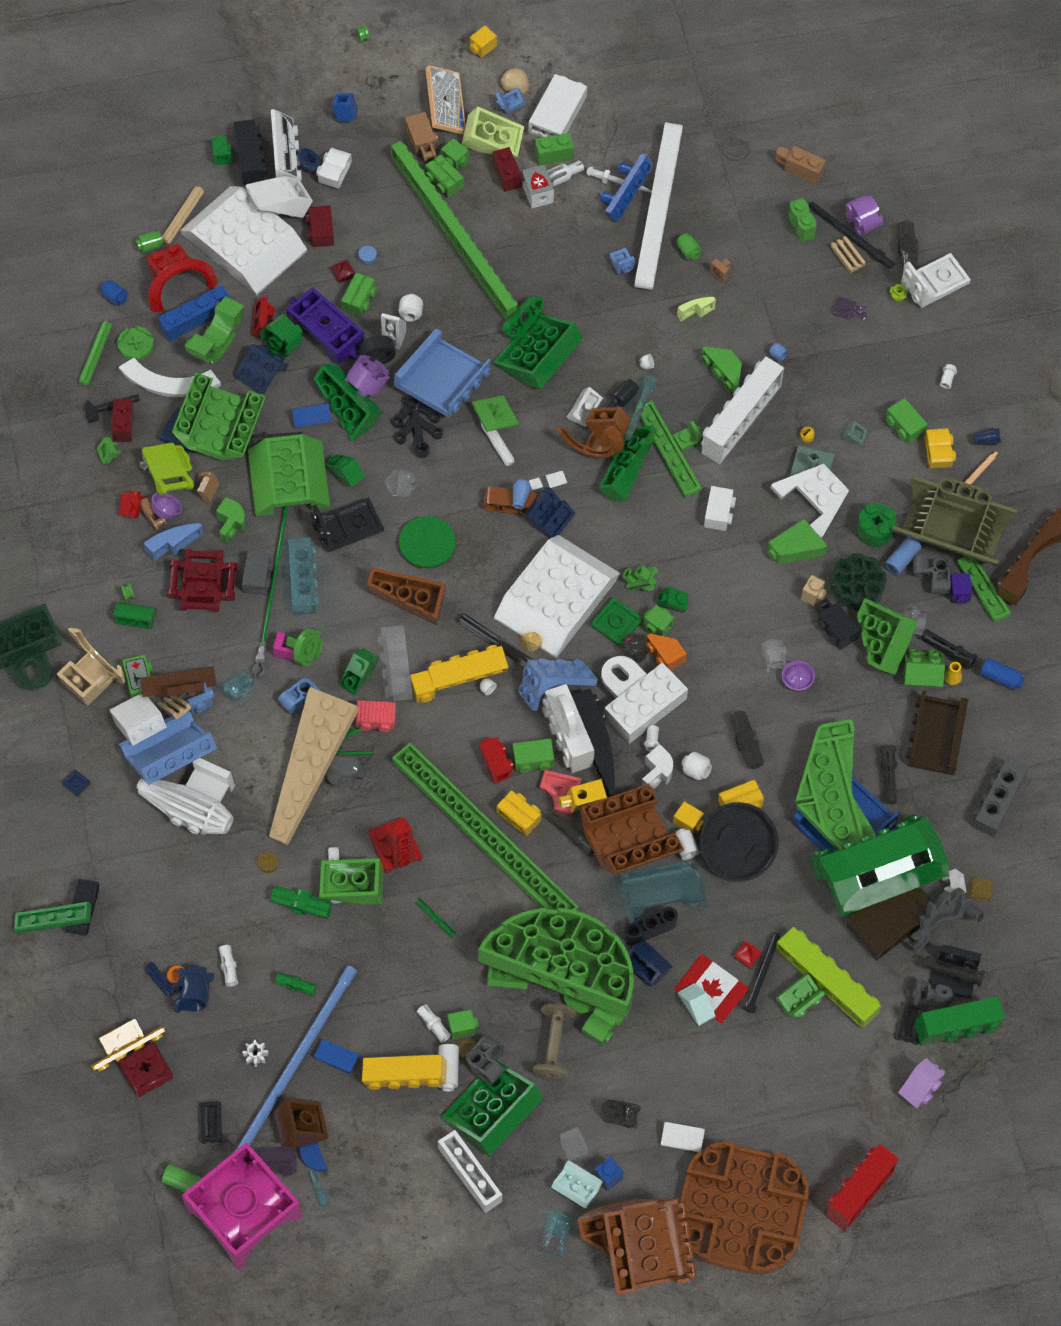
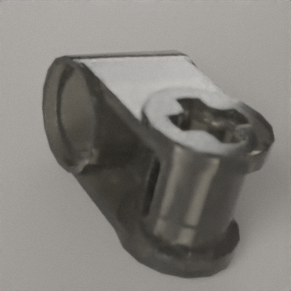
M607 1100L602 1105L600 1116L606 1123L621 1125L626 1128H637L638 1123L636 1120L641 1107L634 1103ZM612 1108L615 1114H607L605 1109Z

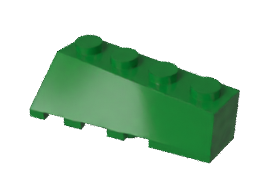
M324 364L314 377V380L324 397L330 401L333 412L339 416L340 423L348 431L350 440L355 441L376 424L383 412L368 396H361L357 392L358 389L345 380L347 375L336 364Z
M654 425L628 429L624 437V447L619 454L614 456L599 487L612 502L626 500L629 496L632 485L636 481L644 460L651 450L655 435Z

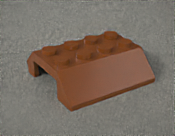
M658 1198L620 1205L603 1212L616 1296L637 1292V1288L673 1281L677 1284L687 1283L692 1280L691 1277L697 1276L695 1261H689V1259L694 1258L692 1242L685 1241V1238L691 1237L688 1220H682V1218L687 1217L685 1202H679V1198Z

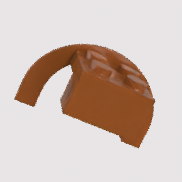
M622 407L592 408L585 421L592 431L585 446L576 441L565 427L555 428V430L576 451L590 457L606 458L617 455L622 451L624 437L632 421Z

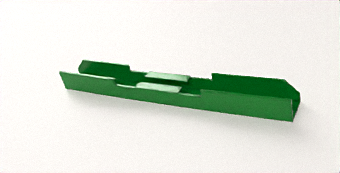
M421 898L415 902L451 938L456 934Z

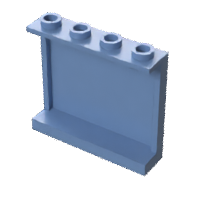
M435 329L395 374L394 386L449 418L453 413L458 412L462 402L469 399L471 392L474 389H478L481 380L489 376L491 360L488 359L485 364L442 340V331Z
M190 710L178 719L173 717L165 719L164 722L167 728L133 746L128 739L119 744L126 761L148 785L217 749L211 732L205 733L194 721Z

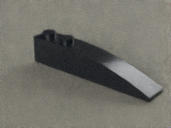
M587 689L571 696L594 748L593 764L599 778L602 779L606 795L609 798L614 796L615 773L610 738L605 725L606 717L603 710H599L597 695H593L591 689Z

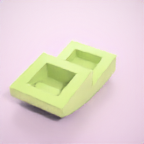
M704 297L684 303L678 307L677 317L680 321H683L697 313L701 318L715 309L716 299L714 297Z

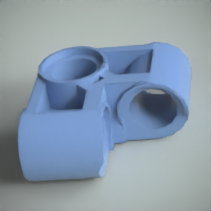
M304 678L299 680L279 696L278 701L290 714L296 713L305 704L308 692H302V688L312 687L319 690L310 679Z

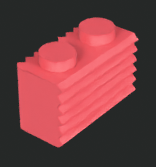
M357 701V706L360 709L356 714V728H361L362 731L379 729L380 732L395 730V702Z

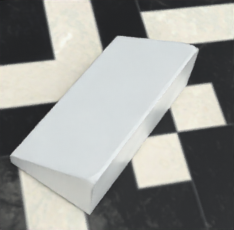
M591 387L583 389L567 418L586 427L585 421L591 409L597 408L603 397Z
M664 1122L660 1146L701 1152L705 1129Z

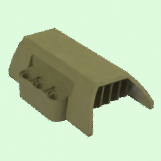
M912 476L911 508L904 526L900 528L894 526L892 532L997 566L999 561L995 560L994 555L1001 534L1015 516L1017 509L992 502V496L988 490L945 477L938 484ZM943 487H948L950 490L945 491ZM961 493H966L968 496L964 497ZM978 499H984L986 502L982 503Z

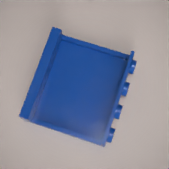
M852 770L853 797L874 832L878 835V831L889 828V830H892L898 824L899 813L896 812L893 815L853 777L854 771ZM800 811L793 816L792 824L816 847L837 851Z

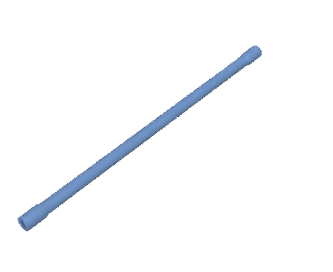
M347 966L336 987L236 1150L246 1142L249 1145L253 1142L345 989L355 977L357 970L353 967Z

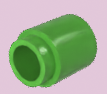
M152 231L137 236L135 245L138 251L141 250L142 253H146L160 248L163 245V239L159 231Z
M685 233L677 239L678 248L687 260H696L700 257L702 248L692 235Z

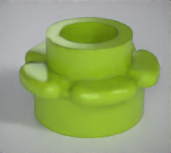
M896 284L890 289L891 297L895 301H902L906 298L908 290L902 284Z

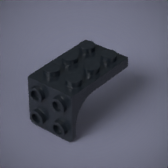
M369 497L327 513H321L317 505L312 506L313 512H311V517L313 521L311 523L315 532H319V541L322 547H326L328 553L384 531V527Z

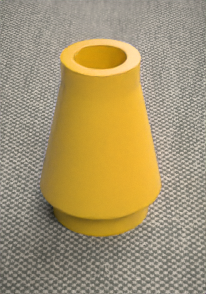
M952 662L945 670L944 680L947 684L956 685L961 682L962 672L960 663Z

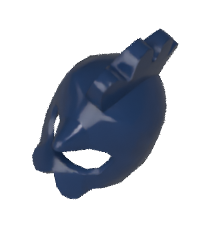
M193 964L189 965L187 970L180 968L178 970V982L169 987L180 992V995L173 1004L174 1011L176 1013H180L181 1010L196 1012L205 1009L210 995L209 983L213 981L214 974L207 973L205 967L196 969Z

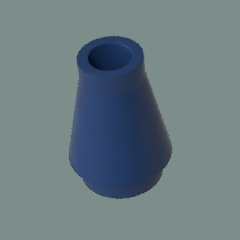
M993 427L973 434L975 445H997V443H1001L999 428L994 429Z

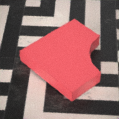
M544 770L540 790L546 792L552 798L554 812L573 816L570 807L560 808L558 797L566 796L571 787L581 785L582 778Z

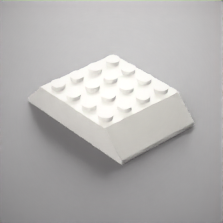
M230 186L179 230L184 237L256 296L307 252L306 246L295 230L274 212L259 210L249 192L243 187Z
M557 535L544 544L504 595L494 620L554 658H557L617 581L621 573L560 535Z

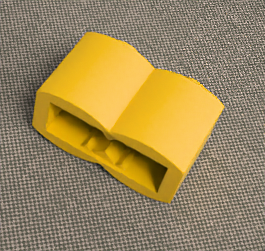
M948 428L926 430L924 438L929 468L952 467L953 461H956V452L952 450L951 446L953 445V434L949 433Z

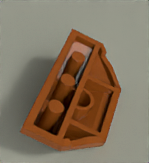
M630 1199L593 1208L577 1219L581 1239L603 1252L609 1251L603 1212L620 1205L653 1199Z

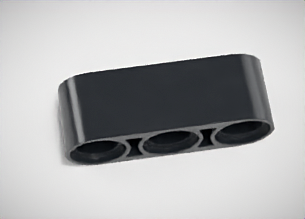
M79 879L72 904L89 902L91 904L92 920L99 892V882ZM90 923L66 926V932L87 936Z
M665 907L629 922L624 929V941L629 945H635L643 940H649L674 929L678 920L677 910L673 907ZM671 916L673 920L667 921L664 917ZM651 923L654 924L656 927L651 929L648 928L646 925ZM635 931L638 935L631 936L628 932Z

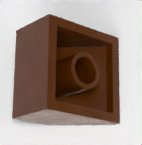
M286 1098L274 1110L281 1146L301 1148L329 1138L321 1103Z

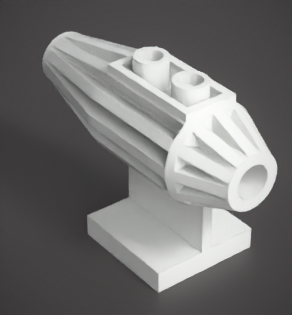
M199 758L193 761L195 769L186 785L160 779L148 785L142 778L137 784L138 794L169 816L171 823L179 827L183 825L196 835L198 833L205 835V833L226 834L229 831L234 817L222 805L221 800L227 790L232 792L235 787L230 771Z

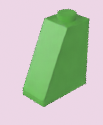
M803 519L769 541L767 553L778 564L823 557L826 555L827 545L808 522Z

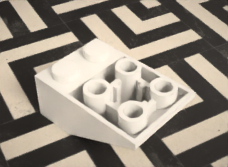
M281 176L245 186L256 207L261 211L303 218L313 202L298 178Z

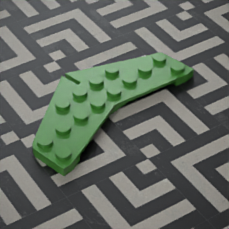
M852 719L822 724L817 728L795 801L796 808L836 850L842 849L841 845L853 841V844L860 842L859 838L867 835H871V837L876 836L852 794L854 724Z

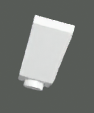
M382 313V335L391 337L395 348L400 349L406 334V322L399 317Z

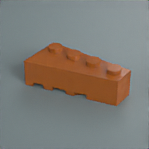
M371 567L367 582L369 593L434 625H438L446 594V583Z

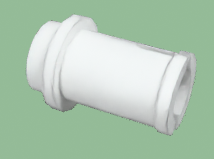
M947 364L943 367L944 373L940 386L950 389L957 370L954 365Z
M650 725L647 727V736L644 742L647 751H652L659 745V727Z

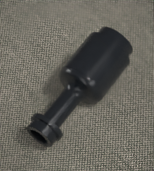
M631 379L623 381L612 392V401L605 408L617 407L618 405L624 407L637 394L639 390L638 385Z

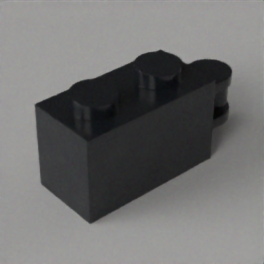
M825 598L814 605L815 610L819 614V628L828 634L830 642L837 646L839 650L859 638L860 629L838 602L832 605Z

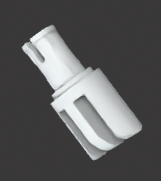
M578 160L569 165L560 164L548 169L547 173L552 186L554 187L569 181L571 175L582 172L584 170L582 162Z

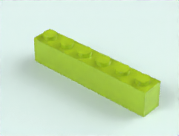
M792 927L777 941L776 950L803 975L809 974L818 989L823 990L825 995L862 1029L880 1013L881 1005L877 998L868 995L865 992V988L860 983H855L846 970H841L830 956H825L822 953L821 948L817 944H812L803 931Z

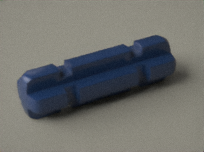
M153 962L149 963L145 967V971L152 977L161 990L163 989V993L167 997L172 996L176 992L169 988L172 984H169L168 979L157 969L158 967Z

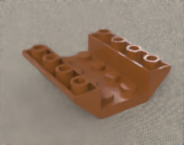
M650 784L580 808L584 835L601 867L614 875L684 851L676 833L669 835L654 808L658 799Z

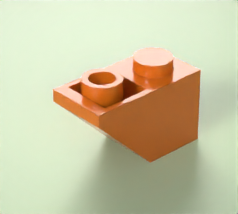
M654 634L647 635L646 649L656 657L658 666L663 663L671 671L686 662L687 653L677 639Z

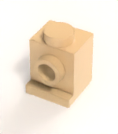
M811 575L802 590L801 600L812 606L822 601L827 593L824 589L825 581Z

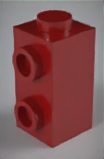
M498 737L486 738L479 743V751L493 784L512 778L514 766L511 759H507L505 755L507 750L504 743H500Z

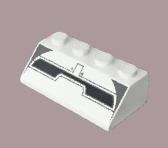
M272 109L271 120L276 178L288 176L302 181L301 170H297V166H300L298 155H296V151H299V142L294 137L298 136L297 125L293 124V118Z

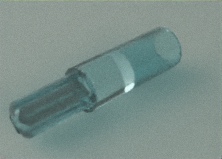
M311 1170L309 1175L320 1206H327L329 1201L322 1183L319 1181L316 1170Z

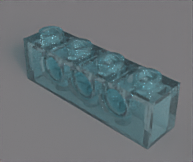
M311 537L288 539L293 615L316 613V606H319V595H315L314 589H318L317 578L313 577V572H317L316 561H312V556L316 555L315 544H311ZM303 574L308 575L307 577H304V578H303V577H300V576L303 575ZM303 591L309 592L308 594H301Z

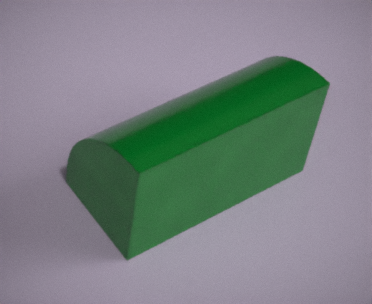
M117 602L113 614L115 624L153 629L157 608Z

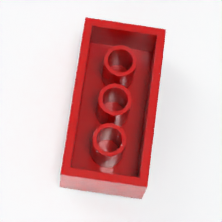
M880 1143L876 1148L872 1147L867 1152L864 1162H859L854 1168L851 1179L847 1177L841 1184L838 1194L834 1193L828 1200L826 1217L843 1231L849 1228L896 1169L899 1158Z

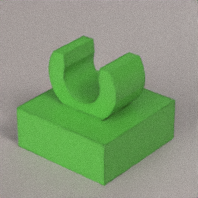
M110 437L103 438L96 448L103 464L110 463L113 458H117L121 451H116L115 448L118 444L112 442Z

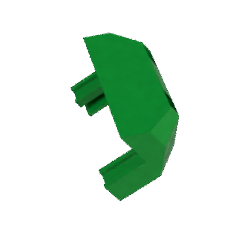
M919 814L904 817L903 822L896 824L895 829L889 830V828L878 831V835L874 837L867 835L859 838L860 842L853 844V841L841 845L842 849L837 851L822 848L814 851V855L809 857L816 879L827 880L840 917L947 877L950 866L942 842L927 817H920ZM917 853L920 862L913 863L911 855ZM875 870L877 878L862 884L860 883L858 875Z

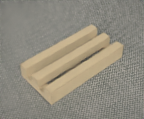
M846 236L842 240H837L836 243H831V249L849 273L865 266L866 262ZM838 247H840L843 250L846 257L852 262L854 267L851 266V264L848 262V260L845 258V256L842 254Z
M164 697L163 703L160 701L156 703L159 709L174 719L180 718L191 710L189 703L180 697L169 699ZM168 705H170V706L173 707L176 711H179V712L176 713L174 710H172L171 708H169Z

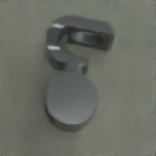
M919 979L913 993V1004L917 1006L921 992H925L926 1000L932 999V1003L936 1008H946L950 1004L953 992L948 986L940 984L935 989H932L928 982L924 979Z

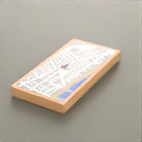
M428 65L426 67L432 127L464 135L466 125L459 73Z

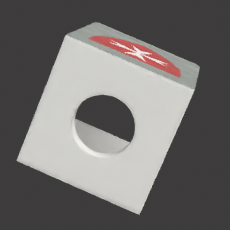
M545 165L524 169L523 176L525 181L522 182L531 208L553 203L554 188Z

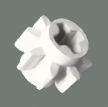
M256 1040L250 1045L246 1043L247 1051H243V1056L247 1057L246 1063L249 1064L251 1062L255 1067L260 1062L265 1063L264 1056L268 1055V1050H263L265 1043L258 1044ZM254 1051H258L256 1056H253Z

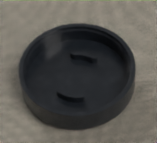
M735 802L723 805L710 814L700 830L698 845L704 864L714 875L730 882H746L759 877L772 865L777 855L779 840L773 821L763 810L752 804Z

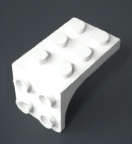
M949 253L918 270H915L910 262L905 263L901 282L904 288L908 289L911 293L913 301L923 308L970 284L971 279L953 255Z

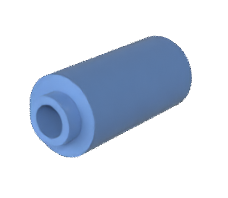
M907 536L884 563L886 570L894 576H899L921 550L920 541Z

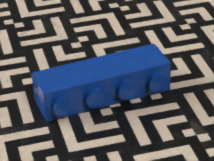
M223 285L158 317L160 330L168 342L213 320L217 303L221 302L225 296L230 299L231 297Z

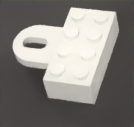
M625 656L610 658L603 665L601 673L602 682L616 698L604 708L606 720L628 744L647 731L648 726L656 724L687 699V687L663 663L648 674L635 661ZM616 667L620 668L628 676V680H619L611 670Z
M567 684L546 690L544 699H542L544 705L542 711L544 717L549 718V728L552 735H556L558 750L564 754L563 762L565 767H569L571 774L592 767L594 748Z

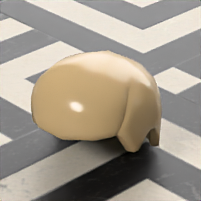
M509 69L501 78V84L506 92L518 87L522 94H524L529 88L527 75L521 69Z

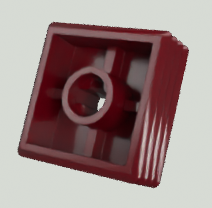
M154 1042L119 1060V1065L137 1097H141L173 1079L169 1066ZM143 1067H149V1072L143 1070Z

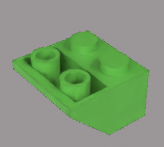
M914 648L909 649V651L906 650L903 660L904 684L943 687L945 662L942 652L938 650H928V652Z

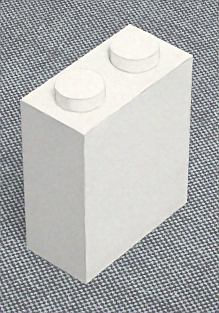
M142 693L110 709L116 726L132 746L167 728L161 712L148 697H142Z

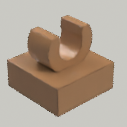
M727 258L722 262L718 259L713 260L710 273L724 283L728 279L731 262Z

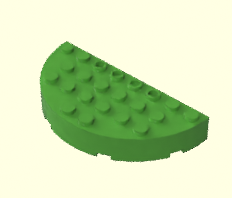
M540 908L526 911L504 921L499 928L492 931L485 938L478 949V960L481 963L620 1016L628 1017L633 1000L634 984L631 959L618 936L607 929L605 924L594 917L565 908H558V910Z

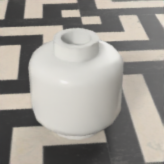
M415 294L403 296L399 303V315L408 322L419 319L423 310L422 299Z
M692 752L682 760L685 775L695 780H702L709 776L712 765L708 757Z

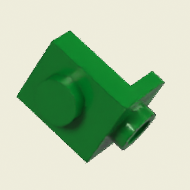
M669 586L658 594V606L660 608L669 607L683 613L687 611L689 594Z

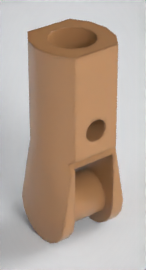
M149 498L141 500L140 509L156 531L161 525H167L165 519L152 511Z

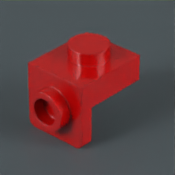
M130 490L129 493H122L118 515L139 518L141 500L147 496H142L140 491Z

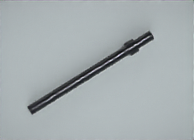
M812 201L809 204V208L872 254L875 260L884 263L890 269L895 266V262L885 256L886 254L882 250H877Z

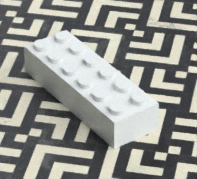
M765 357L762 362H757L754 372L746 376L743 382L744 385L736 389L732 400H728L725 403L721 414L718 413L713 419V424L704 430L701 443L703 455L719 465L722 463L780 389L784 367L768 357Z

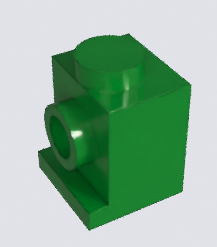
M212 137L214 165L232 164L231 143H227V137Z

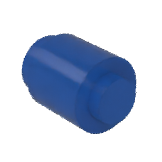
M107 280L101 286L100 291L102 295L113 304L118 306L126 302L128 298L127 290L115 281Z

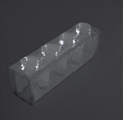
M404 625L381 627L378 643L379 646H383V652H380L381 663H385V669H382L383 681L387 680V686H384L385 698H389V702H395L396 704L413 702Z

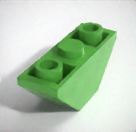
M703 347L701 353L703 364L709 366L713 375L723 382L725 389L734 394L739 387L742 362L731 350Z

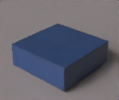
M75 769L62 784L78 797L91 783L90 780Z

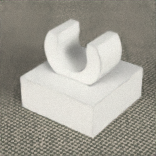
M957 869L950 870L949 876L942 878L945 883L950 882V886L945 887L944 890L951 893L959 887L967 893L964 874Z

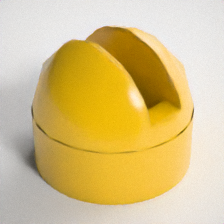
M810 426L803 427L800 431V439L806 443L813 441L815 436L813 428Z

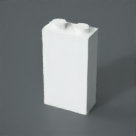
M555 74L529 120L528 132L542 138L566 134L587 97V86L580 82L572 81L565 76Z

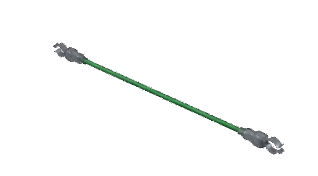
M288 506L284 507L262 641L255 655L256 664L253 666L254 678L256 677L254 668L261 665L264 669L263 665L266 662L265 641Z

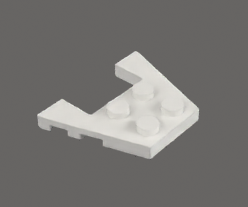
M825 464L775 482L770 487L781 500L796 488L814 506L821 516L810 526L821 539L849 492L845 485Z

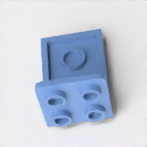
M543 658L527 660L526 667L523 670L524 677L519 687V693L533 711H537L542 695L549 688L564 684L596 686L598 679L582 660L565 661L557 659L554 661Z

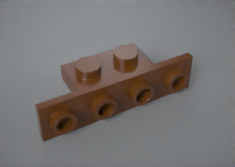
M214 666L140 678L142 697L163 694L169 696V698H179L180 694L187 693V695L199 694L198 691L205 690L204 682L207 687L216 686Z

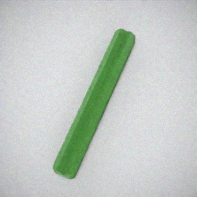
M104 321L100 326L79 378V383L84 386L90 383L111 331L112 324Z

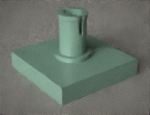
M798 446L790 477L821 464H825L831 470L834 454Z

